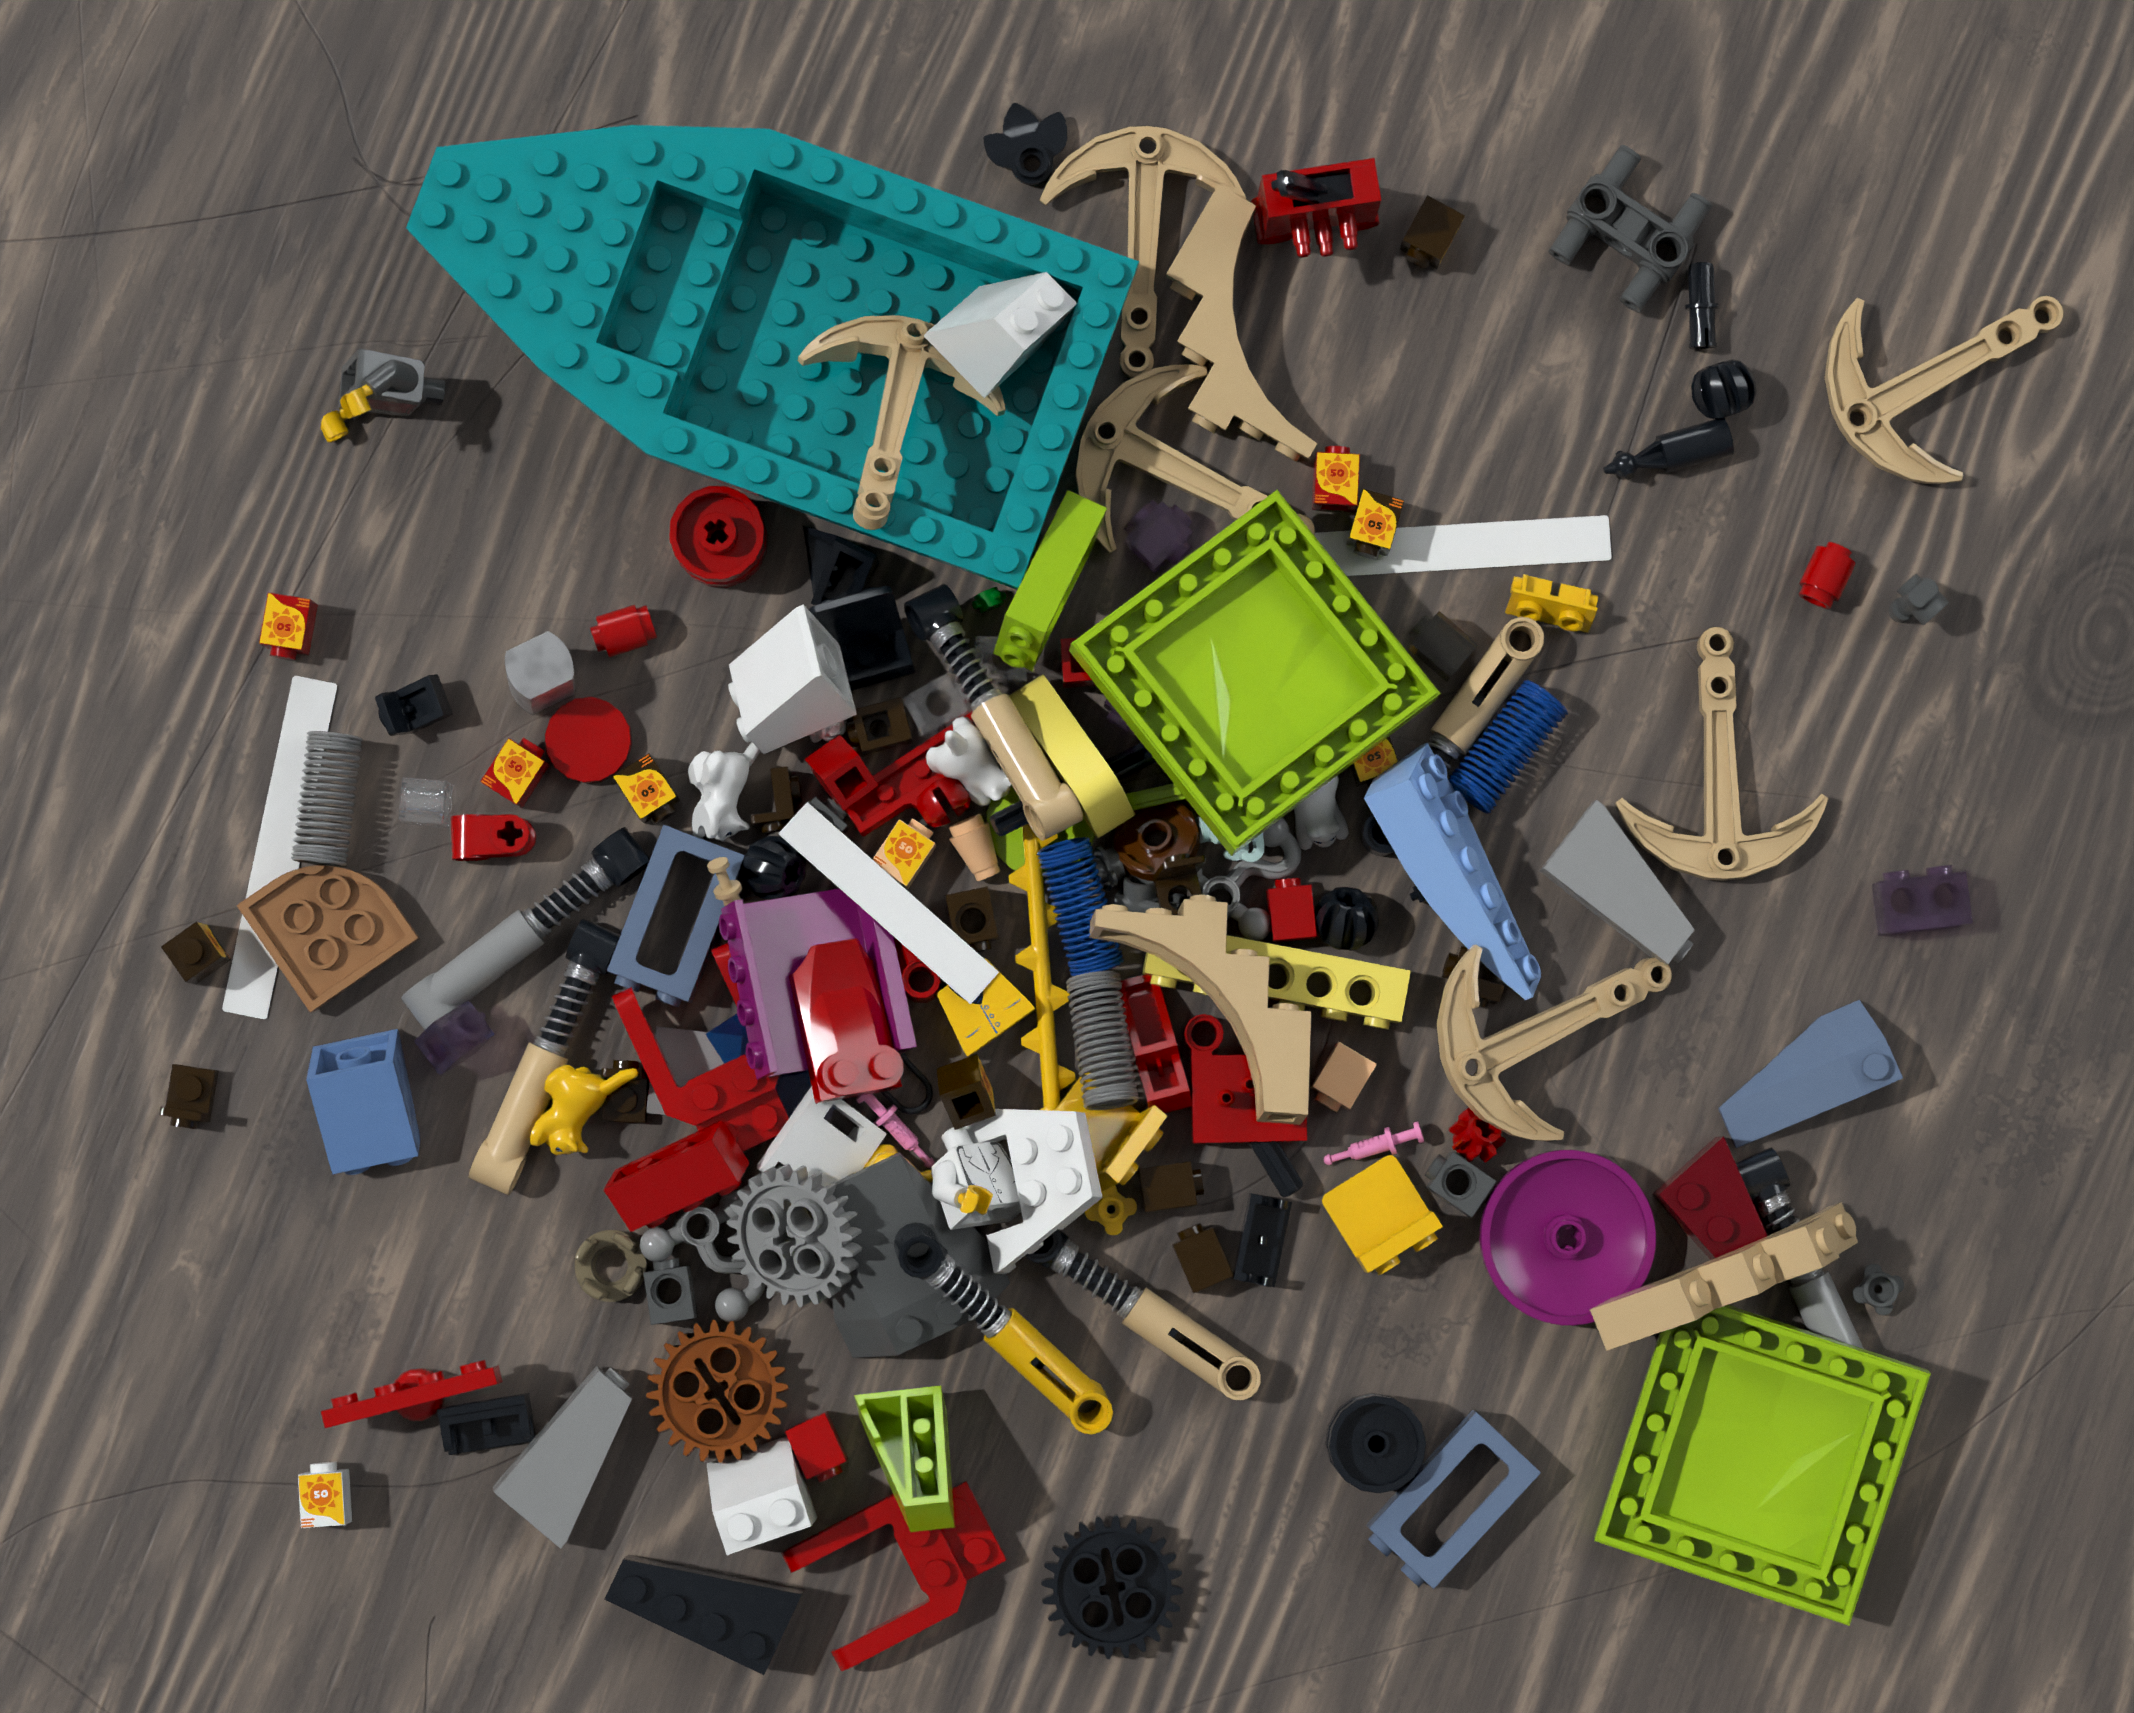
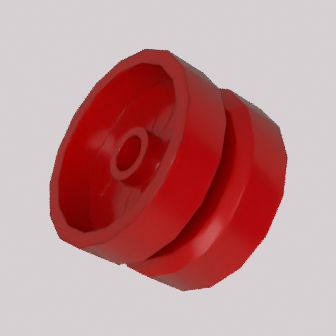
M707 486L691 492L678 504L670 520L669 540L676 559L692 579L709 587L729 588L747 581L759 570L767 554L768 533L758 508L745 494L728 486ZM724 532L726 534L727 540L723 543L719 540L715 544L712 543L715 533Z

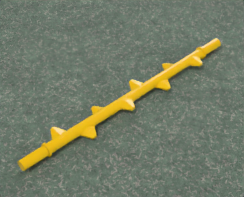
M1027 824L1022 827L1025 865L1009 875L1010 884L1027 891L1031 945L1015 955V960L1017 964L1033 971L1037 1027L1021 1037V1045L1040 1054L1044 1106L1040 1110L1055 1111L1061 1103L1060 1091L1076 1080L1075 1072L1058 1065L1054 1011L1069 1001L1068 996L1070 994L1051 983L1047 929L1058 922L1055 918L1059 914L1053 913L1056 908L1055 906L1045 902L1043 869L1040 868L1042 864L1039 863V856L1036 854L1038 850L1057 839L1058 834L1042 841L1035 835L1030 825Z

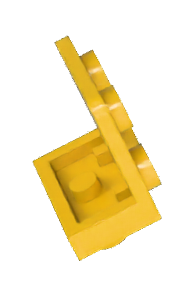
M1079 1077L1055 1111L1085 1113L1101 1191L1118 1183L1123 1186L1137 1171L1139 1165L1134 1161L1144 1149L1146 1152H1149L1162 1137L1164 1132L1159 1127L1167 1118V1115L1155 1105L1141 1113L1131 1105L1107 1110H1087L1083 1107L1082 1095L1084 1092L1081 1091L1083 1085L1080 1083L1082 1077ZM1087 1079L1084 1082H1091L1097 1079ZM1087 1087L1086 1089L1091 1090L1097 1087Z
M1392 1155L1383 1157L1325 1193L1322 1197L1324 1208L1366 1273L1374 1269L1378 1275L1387 1272L1401 1262L1397 1256L1411 1246L1415 1252L1422 1250L1438 1239L1434 1232L1443 1227L1435 1213L1429 1211L1397 1158Z

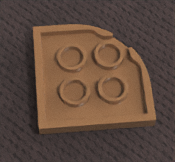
M315 865L292 870L274 879L236 905L310 1013L318 1010L420 939L397 904L381 886L360 873L341 867Z

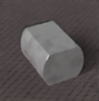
M547 631L506 651L505 668L510 692L517 704L527 713L535 715L574 696L575 678L571 655L565 644L551 632Z

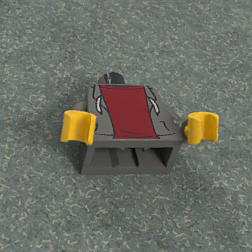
M359 348L342 366L338 409L341 410H335L323 416L321 421L323 435L329 443L341 439L349 433L344 420L351 419L354 421L366 412L409 416L421 403L442 405L445 395V381L424 377L425 363L421 360Z

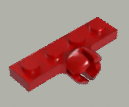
M973 710L963 717H968L972 720L971 714ZM952 724L874 774L873 777L879 786L845 809L862 837L871 833L904 810L912 807L917 809L925 822L934 828L951 822L940 804L943 800H947L957 817L967 810L971 799L961 781L933 772L926 761V754L930 747H939L944 744L945 733L949 730L953 731Z
M486 1360L459 1366L461 1375L444 1379L443 1371L433 1372L425 1368L410 1369L402 1373L394 1383L374 1388L376 1397L359 1401L357 1393L331 1399L333 1408L321 1411L324 1427L328 1428L395 1410L405 1419L423 1421L436 1415L437 1409L442 1408L445 1397L502 1383L499 1365L487 1368Z

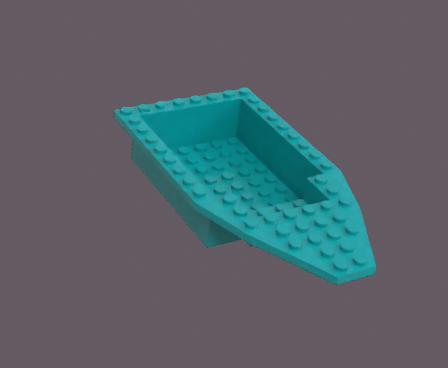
M626 125L436 147L406 226L408 232L543 374L647 456L1018 590L1026 574L1139 266V261L765 128ZM1047 272L1077 304L1039 350L999 385L1005 404V414L996 416L976 399L955 389L953 386L955 377L931 368H925L922 372L900 449L903 458L893 499L890 503L891 508L887 522L883 527L876 530H869L859 526L853 518V509L859 496L857 493L867 452L874 442L889 359L886 356L858 352L856 360L853 362L827 361L802 366L797 361L798 356L811 341L833 326L864 316L892 315L916 318L936 325L979 286Z

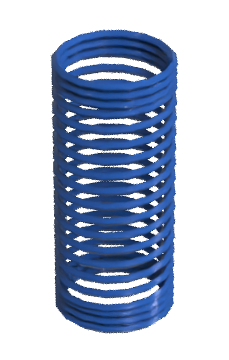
M1523 681L1521 687L1516 690V695L1512 696L1511 701L1506 703L1507 708H1502V714L1497 715L1498 720L1492 721L1493 726H1488V732H1483V738L1478 739L1479 744H1474V750H1469V756L1464 757L1465 762H1460V768H1455L1452 775L1449 776L1448 780L1454 791H1459L1468 803L1486 814H1490L1491 810H1494V807L1497 806L1495 800H1501V796L1498 793L1506 794V790L1503 787L1511 788L1508 781L1516 782L1513 775L1520 776V772L1517 769L1525 770V766L1522 763H1530L1527 757L1534 758L1532 751L1539 752L1537 745H1544L1541 739L1548 740L1549 738L1546 733L1553 734L1551 727L1557 728V722H1562L1565 715H1568L1566 707L1559 700L1532 681ZM1516 700L1521 701L1525 707L1519 705ZM1511 706L1516 707L1522 714L1514 711ZM1506 712L1511 713L1517 720L1510 717ZM1501 718L1506 719L1512 726L1505 723ZM1497 724L1503 726V728L1506 729L1509 733H1507V732H1505L1504 730L1500 729V728L1497 726ZM1492 730L1498 732L1504 739L1495 735ZM1487 736L1493 738L1499 745L1492 742ZM1483 742L1488 744L1494 751L1487 748ZM1478 748L1484 750L1491 758L1482 754ZM1473 754L1479 756L1486 764L1477 760ZM1468 760L1474 762L1481 770L1474 767ZM1464 766L1467 767V768H1469V769H1470L1473 773H1475L1479 778H1477V777L1474 776L1473 774L1469 773V772L1464 768Z
M1088 837L1061 841L1038 850L1036 854L1039 856V863L1042 864L1040 868L1048 869L1042 875L1045 877L1051 876L1044 883L1052 884L1048 886L1047 891H1055L1049 895V898L1056 899L1052 901V906H1058L1054 909L1053 913L1059 914L1055 918L1056 921H1062L1057 926L1063 929L1059 935L1066 936L1061 942L1069 943L1063 949L1069 951L1065 957L1072 958L1067 963L1068 967H1070L1071 976L1096 971H1107L1119 966L1124 961V958H1122L1123 954H1121L1122 950L1119 949V943L1111 941L1101 942L1104 940L1089 938L1090 920L1094 914L1091 912H1094L1096 909H1102L1108 900L1103 898L1106 892L1102 891L1103 884L1099 883L1101 877L1097 876L1099 870L1095 868L1097 862L1093 861L1095 855L1091 854L1093 847L1090 846L1091 842H1089L1090 838ZM1083 857H1090L1084 861L1073 862ZM1084 865H1091V866L1088 867V868L1077 869V868L1082 867V866H1084ZM1087 872H1094V873H1092L1091 875H1088V876L1077 877V876L1083 875V874H1085V873H1087ZM1090 879H1097L1092 883L1081 884ZM1091 887H1098L1095 890L1084 891ZM1094 894H1101V895H1099L1098 897H1095V898L1085 899V898L1090 897V896H1092V895H1094ZM1101 901H1103L1101 904L1093 905V906H1088V905L1093 904V903H1095V902H1101ZM1109 946H1115V947L1112 948V949L1102 950V949H1105V948H1107V947H1109Z

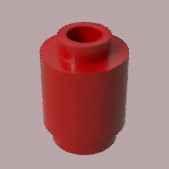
M1828 542L1826 547L1816 546L1799 582L1802 587L1799 596L1813 605L1830 609L1834 601H1839L1856 565V562L1850 558L1852 552L1833 542Z
M634 604L596 616L598 625L590 628L597 651L606 650L609 658L648 646L647 641L657 638L647 605L636 608Z

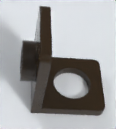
M1184 853L1164 859V863L1161 864L1153 875L1160 908L1171 910L1172 915H1178V910L1174 909L1168 901L1169 891L1177 886L1188 889L1192 896L1202 895L1197 872L1206 863L1205 855L1190 857V854Z

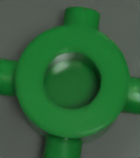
M998 587L990 588L974 596L975 601L972 602V606L974 609L979 608L980 613L991 611L1004 604L1003 599L1006 598V594L1004 591H999Z

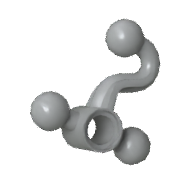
M1283 817L1263 832L1265 846H1280L1283 849L1284 857L1280 862L1276 863L1262 859L1255 862L1240 861L1227 876H1216L1210 879L1203 875L1202 868L1197 872L1202 895H1209L1216 889H1224L1231 894L1233 901L1227 907V920L1231 917L1236 920L1240 933L1249 940L1260 941L1265 939L1271 932V918L1264 909L1258 907L1248 909L1240 903V886L1251 875L1268 879L1288 877L1297 870L1301 861L1300 845L1296 838L1289 833L1288 823ZM1177 886V888L1181 890H1188L1184 887Z
M738 1190L723 1195L719 1201V1206L711 1210L704 1207H697L689 1212L680 1210L674 1218L673 1228L665 1230L664 1228L655 1227L647 1230L640 1240L641 1253L650 1261H664L671 1255L675 1245L684 1242L685 1244L695 1245L701 1259L713 1271L725 1274L740 1273L746 1265L745 1260H735L732 1256L720 1255L713 1243L719 1233V1224L727 1222V1220L737 1215L730 1208V1205L740 1199L737 1194ZM699 1213L705 1219L706 1228L701 1236L693 1238L687 1232L686 1226L689 1218ZM753 1272L747 1274L749 1279L747 1288L742 1291L738 1288L724 1289L717 1296L715 1301L716 1313L724 1321L736 1322L741 1320L748 1312L749 1306L758 1301L765 1291V1284L756 1289L752 1287L756 1277Z

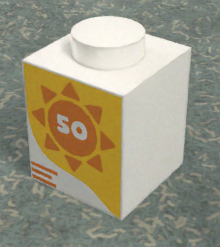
M336 1462L310 1464V1472L298 1475L301 1528L338 1526L352 1522L349 1469L337 1470Z

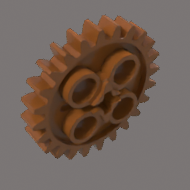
M712 1320L708 1333H704L702 1328L696 1323L694 1324V1337L690 1339L683 1332L679 1331L677 1334L681 1345L676 1348L671 1344L665 1343L664 1347L670 1357L667 1360L654 1358L653 1361L662 1369L661 1374L648 1375L647 1378L658 1385V1390L647 1393L646 1398L659 1401V1406L653 1408L649 1414L651 1417L663 1416L665 1419L658 1426L657 1431L659 1433L669 1430L674 1432L668 1442L671 1447L677 1445L682 1440L686 1442L683 1449V1455L686 1457L692 1454L695 1448L700 1449V1461L704 1463L707 1461L710 1452H715L718 1462L724 1464L726 1451L730 1450L737 1460H741V1447L747 1445L756 1453L758 1451L755 1441L756 1437L761 1436L769 1441L772 1439L766 1429L768 1423L779 1426L782 1424L780 1419L773 1414L775 1409L788 1408L787 1403L777 1399V1394L788 1391L789 1386L784 1383H777L776 1378L783 1375L786 1369L785 1367L771 1366V1363L779 1354L776 1350L763 1354L762 1350L766 1345L767 1339L762 1337L752 1343L750 1341L752 1336V1329L750 1327H747L740 1336L736 1335V1325L733 1321L729 1322L725 1332H720L717 1321ZM721 1350H730L736 1356L734 1368L727 1373H719L713 1367V1358ZM700 1358L703 1360L719 1385L728 1383L729 1388L724 1391V1394L741 1419L739 1425L733 1424L717 1399L713 1398L708 1401L707 1396L712 1391L696 1367V1359ZM685 1374H693L699 1380V1389L691 1397H681L676 1391L678 1379ZM746 1386H753L760 1393L758 1405L750 1410L739 1408L736 1402L738 1392ZM710 1410L720 1412L723 1417L721 1429L714 1434L703 1433L700 1428L701 1416Z

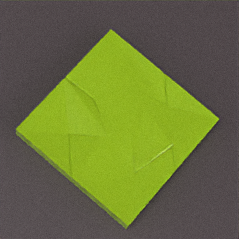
M1278 490L1073 641L1069 652L1231 856L1435 702L1441 694Z
M1730 1305L1714 1309L1695 1321L1660 1332L1596 1529L1594 1541L1850 1626L1931 1375L1929 1370Z

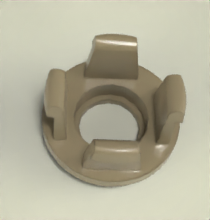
M604 1230L591 1235L580 1245L574 1258L575 1274L581 1289L590 1297L604 1302H616L633 1295L644 1281V1272H647V1260L641 1253L639 1242L631 1235L619 1230ZM607 1250L620 1251L628 1262L626 1274L615 1282L603 1280L596 1270L598 1257Z

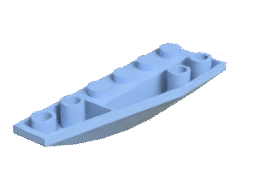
M1428 743L1420 745L1373 779L1364 799L1406 873L1431 908L1468 949L1472 945L1482 948L1480 961L1523 999H1530L1534 996L1541 978L1540 966L1536 958L1529 952L1469 818L1467 803L1463 795L1459 791H1454L1447 778V769L1442 758L1437 754L1434 755Z

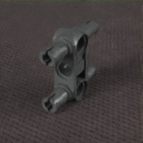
M1621 145L1602 173L1590 177L1586 185L1581 189L1579 195L1567 211V224L1548 252L1556 260L1569 265L1589 236L1597 237L1638 265L1639 270L1620 297V301L1632 311L1640 313L1661 283L1665 284L1672 279L1694 247L1693 235L1711 210L1712 204L1701 195L1691 193L1673 221L1666 222L1623 193L1622 187L1640 162L1641 157L1631 148ZM1590 196L1600 198L1604 202L1605 211L1600 214L1590 212L1584 204V199ZM1660 244L1671 246L1675 250L1676 260L1671 262L1661 260L1657 256L1656 246Z

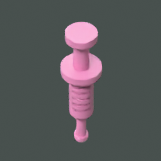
M873 1094L862 1095L856 1098L859 1104L865 1101L879 1116L873 1124L877 1127L882 1125L905 1150H913L925 1163V1167L932 1168L935 1163L933 1158H929L918 1146L917 1136L894 1113L897 1110L894 1104L886 1109Z
M1418 1121L1414 1122L1413 1129L1393 1135L1390 1127L1384 1128L1385 1134L1352 1143L1347 1151L1333 1155L1327 1154L1324 1157V1163L1332 1165L1333 1162L1351 1157V1160L1355 1159L1356 1161L1389 1150L1392 1155L1398 1154L1396 1148L1398 1144L1418 1139L1419 1144L1425 1142Z

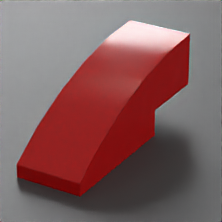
M1148 975L1121 980L1122 988L1119 991L1123 993V996L1119 999L1124 1000L1125 1003L1121 1006L1126 1009L1122 1014L1127 1016L1124 1021L1128 1024L1126 1029L1129 1031L1128 1036L1148 1108L1155 1105L1163 1113L1191 1107L1190 1090L1161 986L1150 984L1152 976Z

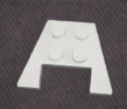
M995 1109L996 1116L965 1126L973 1143L999 1142L1005 1139L1008 1142L1023 1223L987 1235L995 1274L1011 1272L1016 1268L1015 1263L1026 1254H1033L1043 1246V1241L1057 1229L1063 1230L1103 1198L1085 1113L1076 1111Z

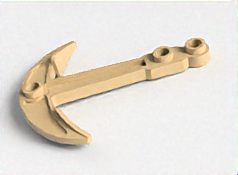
M1152 126L1127 127L1096 136L1070 154L1060 164L1046 184L1040 198V202L1047 206L1066 191L1096 180V173L1121 170L1128 172V258L1139 261V266L1122 309L1121 342L1125 348L1120 355V368L1131 379L1152 370L1154 365V356L1150 347L1155 342L1157 296L1154 292L1164 175L1166 173H1174L1196 178L1195 184L1212 193L1220 184L1246 199L1237 178L1227 164L1201 142L1170 129ZM1144 140H1152L1156 145V149L1150 154L1143 153L1139 147L1140 143ZM1136 310H1142L1147 314V321L1144 324L1137 325L1131 320V314ZM1141 353L1145 357L1144 365L1133 367L1128 360L1130 355Z
M2050 296L2039 297L2027 309L2019 308L1982 328L1976 337L1875 388H1870L1866 383L1858 362L1863 357L1860 328L1864 300L1857 297L1844 312L1834 330L1829 343L1825 383L1831 413L1839 430L1848 443L1875 467L1907 481L1924 484H1946L1962 481L1963 472L1938 462L1914 443L1907 447L1891 427L1890 420L1988 361L1996 362L2036 339L2038 333L2052 331L2062 321L2063 308L2061 304ZM2036 310H2044L2048 314V323L2043 324L2037 321L2035 317ZM2006 330L2011 334L2012 341L2010 344H2004L1999 340V331ZM1852 412L1862 414L1864 418L1863 425H1853L1850 421V414Z
M900 315L860 317L833 326L821 333L798 356L797 361L802 366L827 361L853 362L856 360L858 352L886 356L889 359L874 442L867 452L857 493L859 496L853 509L855 522L865 529L876 530L883 527L887 522L891 508L890 503L893 499L903 458L900 449L922 372L925 368H931L955 377L953 383L955 389L976 399L996 416L1005 414L1006 409L1000 387L998 386L987 397L983 398L924 337L934 324L920 319Z
M1190 364L1169 365L1154 368L1122 383L1097 407L1088 421L1080 441L1075 478L1078 495L1107 508L1097 540L1109 554L1116 551L1117 548L1110 520L1112 490L1107 489L1114 465L1117 462L1129 465L1228 512L1231 519L1235 521L1252 509L1255 504L1268 497L1249 486L1241 487L1136 427V423L1152 402L1157 406L1178 388L1207 376L1206 366L1201 367ZM1102 425H1111L1115 430V435L1110 439L1102 438L1098 432ZM1297 514L1312 534L1315 535V527L1311 519L1303 514Z
M1721 627L1707 629L1697 642L1698 654L1703 659V662L1698 667L1699 711L1704 717V835L1700 837L1673 833L1674 826L1645 815L1623 798L1618 800L1615 805L1623 823L1638 844L1670 869L1704 880L1726 881L1743 879L1773 868L1801 847L1816 829L1824 813L1828 798L1820 794L1801 813L1774 825L1771 828L1772 832L1749 836L1742 833L1733 712L1736 709L1735 665L1729 659L1734 648V641L1731 634ZM1720 637L1724 642V649L1721 651L1713 650L1709 644L1710 638ZM1712 680H1722L1726 685V691L1721 694L1714 692L1711 688ZM1727 850L1732 854L1733 861L1730 865H1723L1719 862V851Z
M1472 945L1451 972L1444 987L1440 1004L1437 1033L1440 1060L1445 1074L1455 1093L1479 1119L1509 1135L1523 1139L1541 1141L1562 1140L1564 1131L1540 1119L1521 1100L1511 1099L1499 1080V1074L1596 1019L1609 1018L1645 1000L1648 992L1665 990L1672 979L1671 968L1669 964L1666 965L1656 958L1642 959L1636 964L1634 969H1622L1588 986L1585 992L1579 996L1481 1039L1472 1008H1479L1480 1005L1478 972L1482 948ZM1654 967L1659 968L1661 971V979L1657 983L1651 978V972ZM1618 985L1622 986L1625 991V996L1621 1001H1618L1614 995L1615 988ZM1470 1059L1474 1060L1477 1065L1476 1072L1472 1076L1465 1069L1466 1063Z

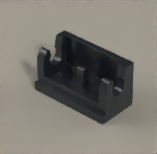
M1249 1193L1232 1279L1275 1288L1292 1202Z
M529 1393L445 1406L437 1409L444 1451L448 1452L449 1455L527 1443L536 1437Z

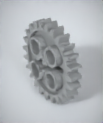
M786 1164L777 1170L773 1166L749 1179L748 1185L737 1191L740 1199L730 1205V1208L737 1215L727 1220V1225L737 1230V1233L727 1238V1240L732 1244H738L740 1248L732 1258L735 1260L744 1259L746 1262L740 1273L747 1275L753 1272L756 1277L752 1287L756 1289L763 1284L767 1285L768 1299L781 1293L783 1305H787L796 1299L799 1307H803L811 1301L814 1305L819 1304L827 1297L830 1298L841 1291L840 1287L852 1279L849 1273L859 1266V1263L852 1257L861 1252L863 1248L859 1244L852 1242V1239L861 1234L862 1230L857 1227H850L849 1221L855 1218L857 1213L855 1211H844L843 1206L849 1199L848 1196H841L836 1199L833 1193L837 1184L833 1182L826 1187L822 1186V1173L820 1171L808 1178L807 1168L804 1165L794 1171L790 1164ZM807 1209L812 1213L814 1219L809 1216ZM768 1210H770V1211L772 1212V1214L774 1215L775 1220L770 1216V1213H769ZM813 1251L817 1253V1255L820 1258V1261H818V1259L815 1257ZM776 1253L780 1256L781 1261L777 1258Z

